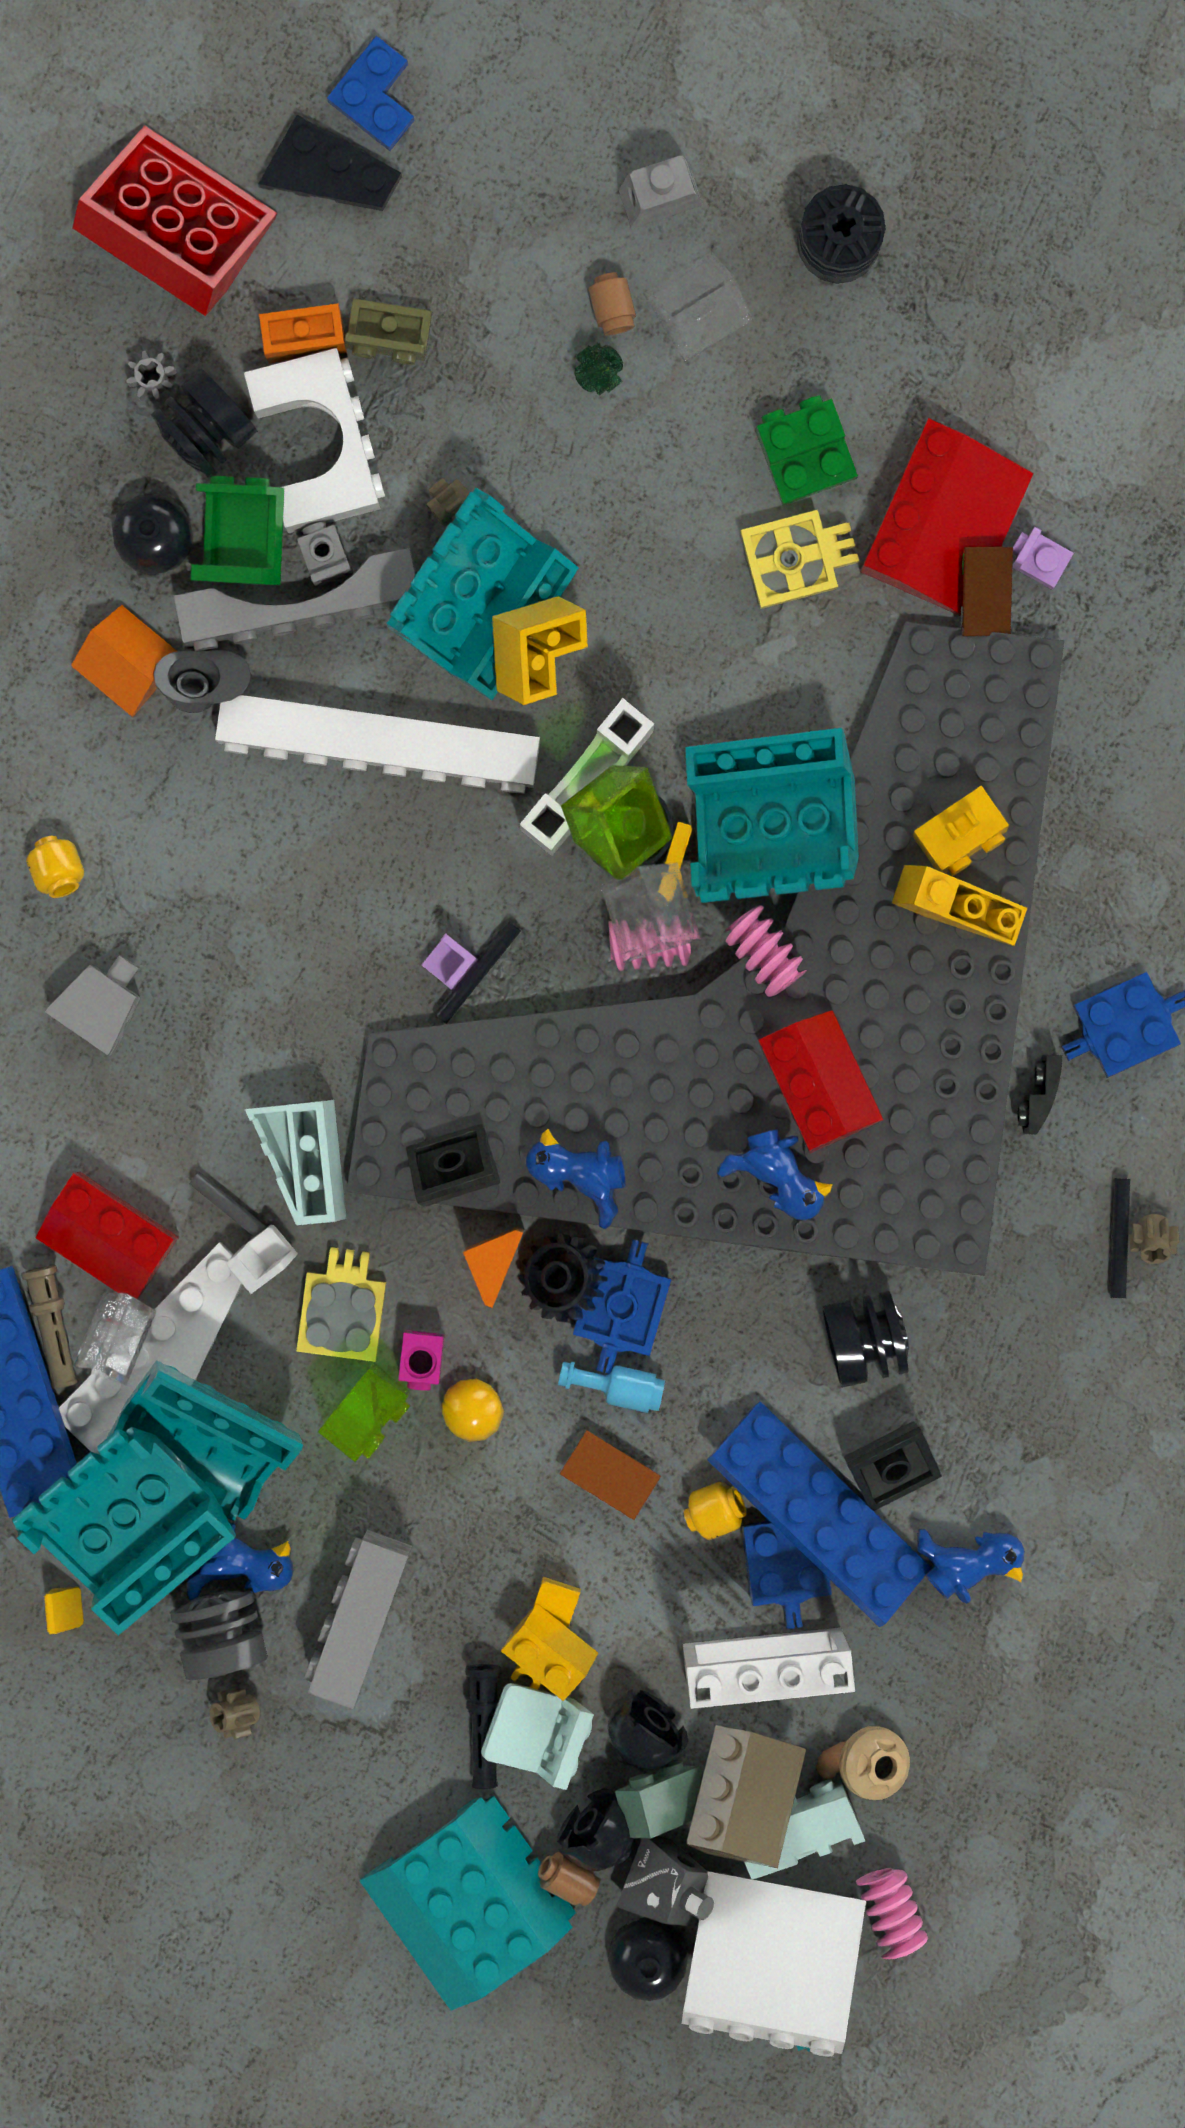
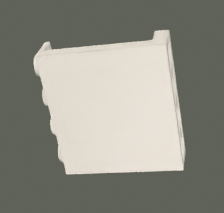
M708 1871V1880L705 1885L704 1894L713 1899L714 1907L711 1914L706 1919L699 1920L682 2024L689 2025L692 2031L703 2034L713 2033V2030L728 2032L731 2038L740 2041H752L754 2038L770 2040L772 2046L782 2049H792L794 2045L810 2048V2052L819 2056L829 2057L833 2056L834 2053L842 2054L846 2039L866 1901Z

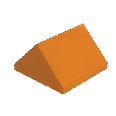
M121 605L90 631L71 666L130 716L134 717L157 689L153 676L156 664L162 657L178 651Z
M518 1226L469 1246L463 1251L483 1302L488 1307L493 1308L525 1230Z

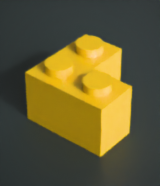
M557 596L492 616L497 691L522 705L557 695L555 657L588 647L586 610Z

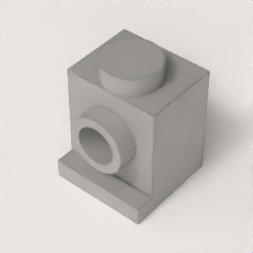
M322 521L309 525L302 530L304 536L297 538V541L316 588L353 574L335 525L327 527L325 522ZM319 544H327L330 547V552L327 556L318 557L315 554V549Z

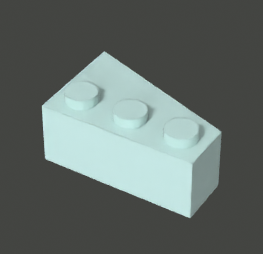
M334 1100L245 1109L262 1142L260 1145L265 1156H268L275 1171L276 1181L295 1224L327 1223L346 1219Z
M832 1780L822 1781L810 1788V1794L798 1799L794 1798L778 1869L744 1862L752 1880L797 1865L798 1859L818 1852L820 1857L832 1853L831 1845L851 1838L854 1845L865 1842L860 1824L841 1780L833 1783Z

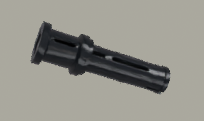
M476 1664L465 1668V1674L469 1676L470 1699L466 1701V1708L472 1714V1787L475 1789H493L498 1787L497 1763L487 1761L482 1756L481 1750L500 1700L497 1695V1676L501 1674V1667L493 1664Z

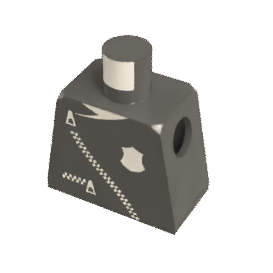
M653 1837L651 1839L642 1838L617 1907L661 1923L688 1926L692 1922L693 1917L699 1920L706 1919L713 1910L714 1901L703 1893L708 1880L707 1871L672 1840L664 1837Z

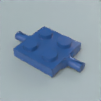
M1145 972L1075 1004L1073 1008L1080 1020L1083 1037L1061 1046L1064 1053L1079 1047L1065 1055L1067 1060L1070 1061L1090 1051L1099 1061L1106 1078H1109L1179 1046L1181 1042L1172 1026L1171 1014L1185 1008V1000L1175 1004V1002L1185 998V989L1163 999L1156 992L1148 973Z
M632 1239L627 1262H611L594 1257V1260L605 1261V1265L598 1269L599 1275L608 1277L607 1282L598 1283V1289L605 1295L603 1298L593 1297L592 1302L596 1307L594 1311L582 1309L583 1319L576 1321L573 1335L593 1340L602 1347L595 1370L603 1372L606 1358L609 1357L605 1369L607 1374H610L613 1369L617 1352L633 1351L650 1356L671 1283V1278L651 1273L642 1266L649 1243L642 1241L638 1256H635L639 1240Z
M768 1519L760 1523L741 1525L751 1604L753 1606L773 1603L784 1605L786 1628L803 1627L800 1603L810 1598L832 1595L830 1579Z

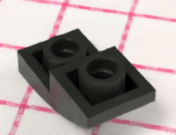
M1042 1055L1041 1063H1035L1034 1084L1041 1087V1094H1025V1102H1019L1017 1109L1018 1126H1024V1134L1037 1135L1051 1111L1060 1082L1063 1055Z

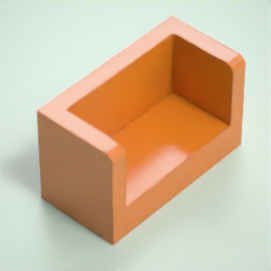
M339 303L259 314L264 354L268 363L289 361L337 348L339 354L347 353L344 343L343 318Z

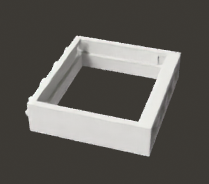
M841 1627L683 1644L686 1681L691 1709L855 1692L851 1650ZM839 1674L844 1685L834 1686L833 1675ZM709 1688L710 1699L698 1700L697 1689Z

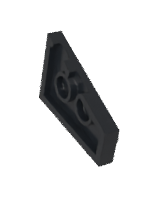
M296 115L258 185L262 189L273 191L277 189L293 192L299 196L320 197L335 200L336 203L383 211L401 180L402 174L371 155Z

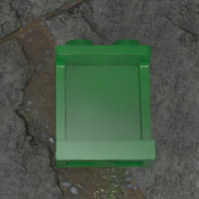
M210 476V484L196 483V491L206 493L203 565L191 564V580L281 585L284 488L269 487L270 479L250 477H245V485H234V477Z

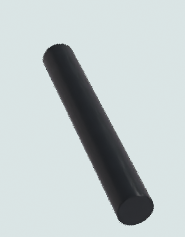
M508 922L434 1015L447 1024L521 930L511 922Z
M1114 1178L1110 1298H1126L1131 1180L1127 1178Z

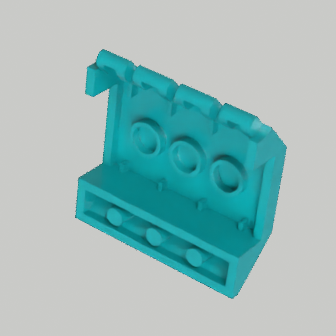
M475 487L473 492L470 491L455 514L456 518L453 523L450 522L432 549V555L427 557L413 578L409 590L404 592L392 610L391 617L386 624L392 632L440 668L486 698L493 700L498 691L496 687L492 616L557 596L561 597L579 567L556 548L534 538L502 512L505 508L489 494Z
M843 728L685 747L687 786L696 794L698 862L690 863L691 886L695 890L696 897L700 896L702 903L729 900L731 893L734 892L737 899L769 896L771 888L775 889L776 895L805 892L809 890L810 884H814L816 890L844 887L846 880L854 879L859 859L855 778Z
M157 1360L127 1399L107 1436L108 1438L117 1429L126 1432L130 1427L156 1435L212 1490L224 1514L232 1521L237 1516L244 1520L248 1517L255 1507L265 1481L277 1467L286 1470L303 1448V1442L299 1433L287 1428L281 1422L271 1420L252 1410L246 1404L237 1402L215 1391L211 1386L202 1384L179 1372L176 1368L165 1365Z
M130 1427L126 1432L119 1429L113 1432L97 1446L100 1454L90 1452L68 1471L71 1479L65 1477L58 1479L38 1496L41 1504L31 1502L12 1519L18 1532L17 1539L26 1548L35 1554L40 1550L42 1544L94 1594L90 1609L118 1636L236 1536L212 1490L156 1435L134 1427Z
M494 1795L485 1801L482 1797L474 1798L457 1810L456 1817L396 1860L393 1856L359 1880L450 2011L482 1999L549 1952L573 1928L569 1920L576 1914V1911L569 1902L554 1894L550 1895L548 1891L541 1888L540 1878L538 1877L541 1865L538 1857L530 1862L525 1860L533 1850L515 1825L504 1830L502 1825L510 1818Z

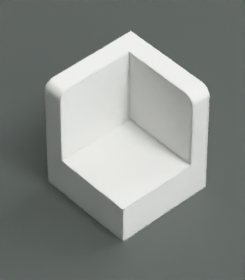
M270 1225L239 1248L225 1264L249 1293L252 1294L283 1271L298 1253L274 1225Z

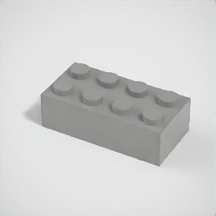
M370 1530L366 1531L363 1539L355 1537L345 1563L346 1566L352 1568L349 1577L342 1574L331 1602L338 1605L336 1614L328 1613L318 1642L325 1644L323 1651L315 1650L304 1678L311 1682L308 1690L309 1694L354 1709L412 1545Z

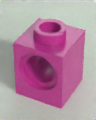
M405 1330L403 1333L398 1381H407V1388L429 1391L431 1384L439 1385L445 1334ZM419 1350L428 1352L433 1360L432 1367L424 1372L415 1370L410 1362L411 1355Z

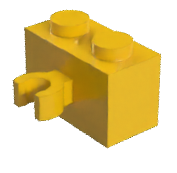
M981 785L914 830L913 837L936 870L943 873L949 871L954 876L972 863L969 858L971 855L982 848L985 853H988L1006 840L1003 834L1007 832L1009 824Z
M537 1603L514 1628L501 1650L502 1653L517 1664L511 1676L513 1681H516L522 1674L529 1675L533 1680L530 1688L538 1690L542 1684L562 1701L586 1677L599 1654Z

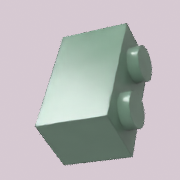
M673 1761L666 1766L660 1767V1772L657 1774L645 1773L631 1777L629 1779L630 1785L615 1791L618 1804L626 1818L630 1838L651 1839L692 1821L703 1778L700 1766H683L682 1761Z

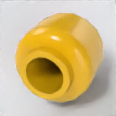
M46 836L36 841L34 844L35 848L28 854L26 862L37 891L49 894L52 898L64 897L75 892L79 888V882L84 877V868L74 843L66 839H57L56 836Z
M716 1482L693 1491L688 1499V1508L684 1510V1517L689 1529L692 1532L698 1531L707 1540L715 1539L738 1530L742 1523V1517L746 1516V1507L740 1492L725 1482Z

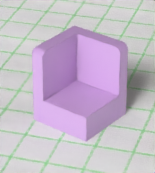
M445 933L440 939V943L423 962L422 966L447 987L454 990L478 959Z

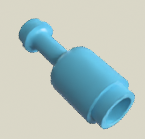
M572 1361L571 1363H562L558 1385L565 1386V1389H569L572 1384L597 1389L605 1393L606 1402L609 1405L648 1413L649 1409L659 1411L665 1380L656 1378L654 1373L614 1366L610 1374L603 1375L576 1369L574 1367L575 1362Z

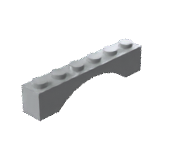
M410 548L370 556L361 568L339 587L320 597L297 604L277 606L252 604L232 598L214 588L175 595L174 601L184 645L187 648L194 646V651H208L218 648V641L233 639L234 644H242L257 640L256 634L272 631L273 636H282L296 632L295 626L311 623L312 628H322L334 625L335 618L350 615L351 620L366 619L375 616L374 610L389 607L390 612H392L404 592L408 591L411 587L410 583L416 574Z

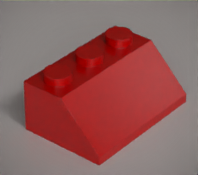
M833 1010L793 1023L758 1039L763 1054L810 1154L883 1121L882 1115Z
M82 1172L72 1174L52 1204L35 1237L134 1304H136L179 1239L177 1235Z

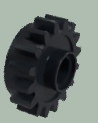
M559 1234L556 1240L554 1237L546 1236L544 1237V1246L533 1245L531 1247L533 1253L529 1259L523 1258L522 1263L526 1267L525 1272L519 1275V1279L524 1281L525 1289L521 1291L522 1296H529L532 1300L529 1305L531 1310L542 1309V1318L552 1319L555 1316L557 1322H568L569 1316L575 1320L583 1319L582 1309L586 1311H594L596 1309L592 1302L593 1297H604L605 1294L598 1289V1283L607 1282L608 1277L599 1275L598 1269L605 1265V1261L593 1259L598 1249L594 1246L584 1247V1238L574 1237L571 1240L570 1235ZM564 1268L567 1273V1281L561 1288L558 1283V1275Z

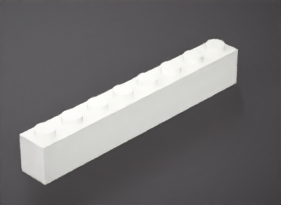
M240 695L231 701L220 703L215 737L219 744H225L224 751L247 755L248 749L254 748L264 750V757L287 760L289 753L303 755V762L308 764L327 766V760L331 759L343 761V768L357 771H366L367 765L383 767L382 773L392 776L406 777V771L409 770L422 772L423 780L445 782L446 776L462 778L461 785L485 788L486 781L501 783L502 791L522 794L525 792V787L534 788L540 737Z

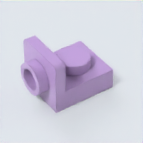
M1034 527L1029 535L1021 532L1013 546V555L1016 556L1013 568L1053 590L1074 553L1041 535L1042 530Z

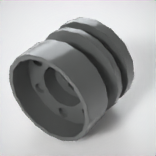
M251 1590L213 1592L194 1598L185 1605L171 1610L170 1616L173 1623L191 1622V1624L175 1631L176 1638H195L196 1644L187 1647L180 1653L187 1680L217 1677L249 1668L267 1660L268 1655L262 1632L253 1630L243 1631L242 1626L258 1617L257 1610L238 1611V1609L254 1602Z

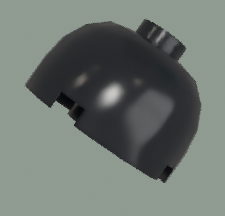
M158 494L139 495L126 502L116 514L112 528L114 547L121 559L135 571L147 575H159V573H165L179 567L189 555L193 543L191 522L184 509L171 498Z
M633 1689L628 1690L619 1700L609 1717L607 1726L610 1742L614 1748L613 1752L617 1759L625 1765H633L647 1770L666 1766L676 1759L689 1742L687 1731L684 1726L679 1730L671 1721L676 1714L659 1698L643 1690L633 1695Z
M606 1788L589 1794L587 1797L592 1802L582 1812H580L578 1805H576L563 1822L557 1836V1842L562 1846L561 1849H558L559 1852L571 1863L582 1869L601 1871L610 1868L615 1864L623 1863L632 1852L634 1838H630L625 1815L618 1804L616 1793Z
M642 1917L619 1928L611 1941L608 1961L611 1976L623 1992L634 1999L653 2001L662 1999L677 1989L686 1973L688 1955L685 1942L674 1926Z

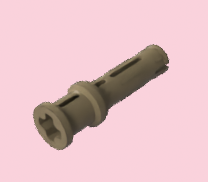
M56 1265L40 1267L21 1273L22 1279L27 1280L32 1302L28 1306L29 1312H32V1316H37L52 1389L78 1383L75 1378L60 1311L64 1309L63 1305L65 1302L64 1298L59 1297L54 1276L57 1272Z

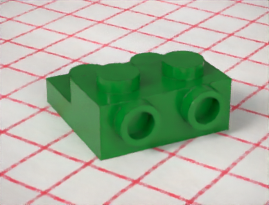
M821 395L808 398L799 403V411L785 415L784 409L770 412L761 417L763 424L756 427L755 432L782 506L858 478L845 441L846 435L832 399L823 401Z

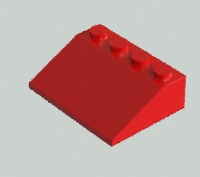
M144 125L80 197L72 229L206 316L227 292L275 220L277 212Z
M928 418L860 572L961 616L964 577L962 575V555L964 554V547H1002L1034 473L973 438Z

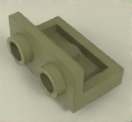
M353 298L348 333H345L344 339L346 349L352 350V355L366 359H375L376 354L392 356L391 361L404 365H415L416 360L425 361L432 311Z

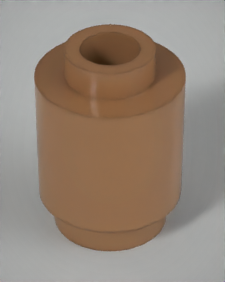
M616 272L594 278L595 284L590 286L588 290L597 325L602 327L604 335H616L633 329L635 327L633 319L636 317L627 278H618Z
M556 1852L553 1856H547L539 1867L538 1877L540 1878L541 1888L572 1905H588L598 1891L600 1879L594 1875V1871L576 1866L560 1852Z

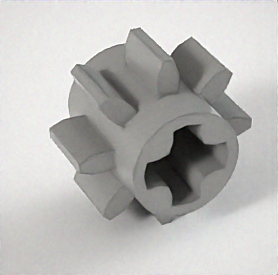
M142 351V360L137 364L134 362L128 363L134 371V377L128 378L126 382L129 387L140 386L137 396L141 401L149 394L153 395L157 402H161V393L166 389L173 392L175 390L168 377L177 373L174 366L163 368L166 360L163 353L158 354L156 359L150 358L146 351ZM156 369L160 379L158 381L150 380L147 384L143 377L144 373L152 374Z

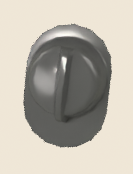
M231 651L172 652L162 657L156 664L153 676L156 687L174 707L187 713H200L210 708L213 703L231 701L243 694L249 686L251 672L249 664L241 656Z

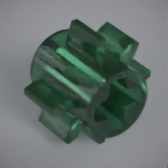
M597 342L592 347L588 345L575 356L581 363L575 368V378L584 390L588 392L596 391L598 395H601L605 391L610 392L622 383L621 378L617 374L623 370V361L619 353L611 346L605 345L602 347Z

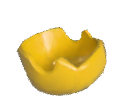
M477 1378L460 1380L450 1387L443 1397L441 1404L446 1426L455 1436L468 1442L482 1441L489 1438L498 1431L504 1416V1409L497 1392L491 1385Z

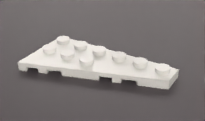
M221 1242L210 1251L59 1407L64 1426L91 1452L100 1454L97 1446L107 1438L127 1399L156 1360L176 1368L179 1372L194 1380L197 1379L202 1365L242 1285L225 1264L234 1254Z

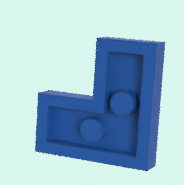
M376 36L327 97L329 104L389 151L392 150L415 121L412 114L385 94L408 66V61Z

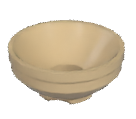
M868 1726L855 1732L846 1741L839 1759V1770L845 1786L857 1796L869 1800H882L896 1793L904 1784L910 1769V1756L904 1741L896 1733L880 1726ZM889 1756L893 1763L892 1771L886 1778L879 1779L875 1774V1765L881 1757Z

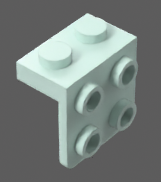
M509 1683L504 1687L481 1754L487 1761L535 1772L553 1787L567 1790L571 1777L577 1771L578 1757L583 1743L590 1735L594 1714L575 1699L567 1697L562 1701L553 1693Z

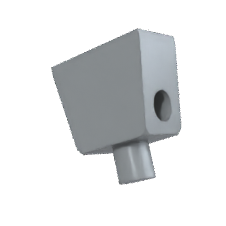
M677 156L628 173L619 189L631 229L703 206L691 166L684 156Z
M120 955L107 973L96 966L89 965L45 1012L106 1055H114L140 1000L138 995L126 988L139 968Z

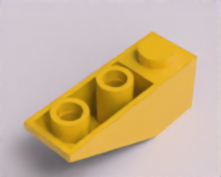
M904 865L892 900V904L924 917L1011 946H1015L1027 908L931 867Z

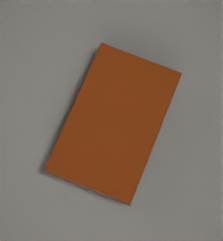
M588 1430L585 1431L560 1472L561 1476L635 1520L661 1478V1475Z

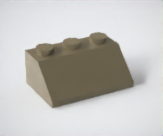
M716 1725L686 1844L707 1854L778 1869L806 1749L753 1732Z

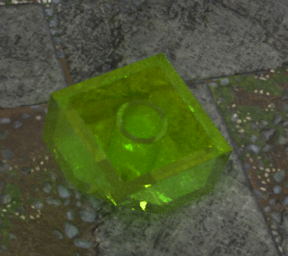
M612 765L561 805L573 841L618 880L625 878L672 839L647 767Z
M373 1363L321 1426L318 1433L354 1462L361 1455L369 1459L385 1438V1435L381 1433L389 1419L396 1424L411 1406L405 1401L411 1392L377 1364Z

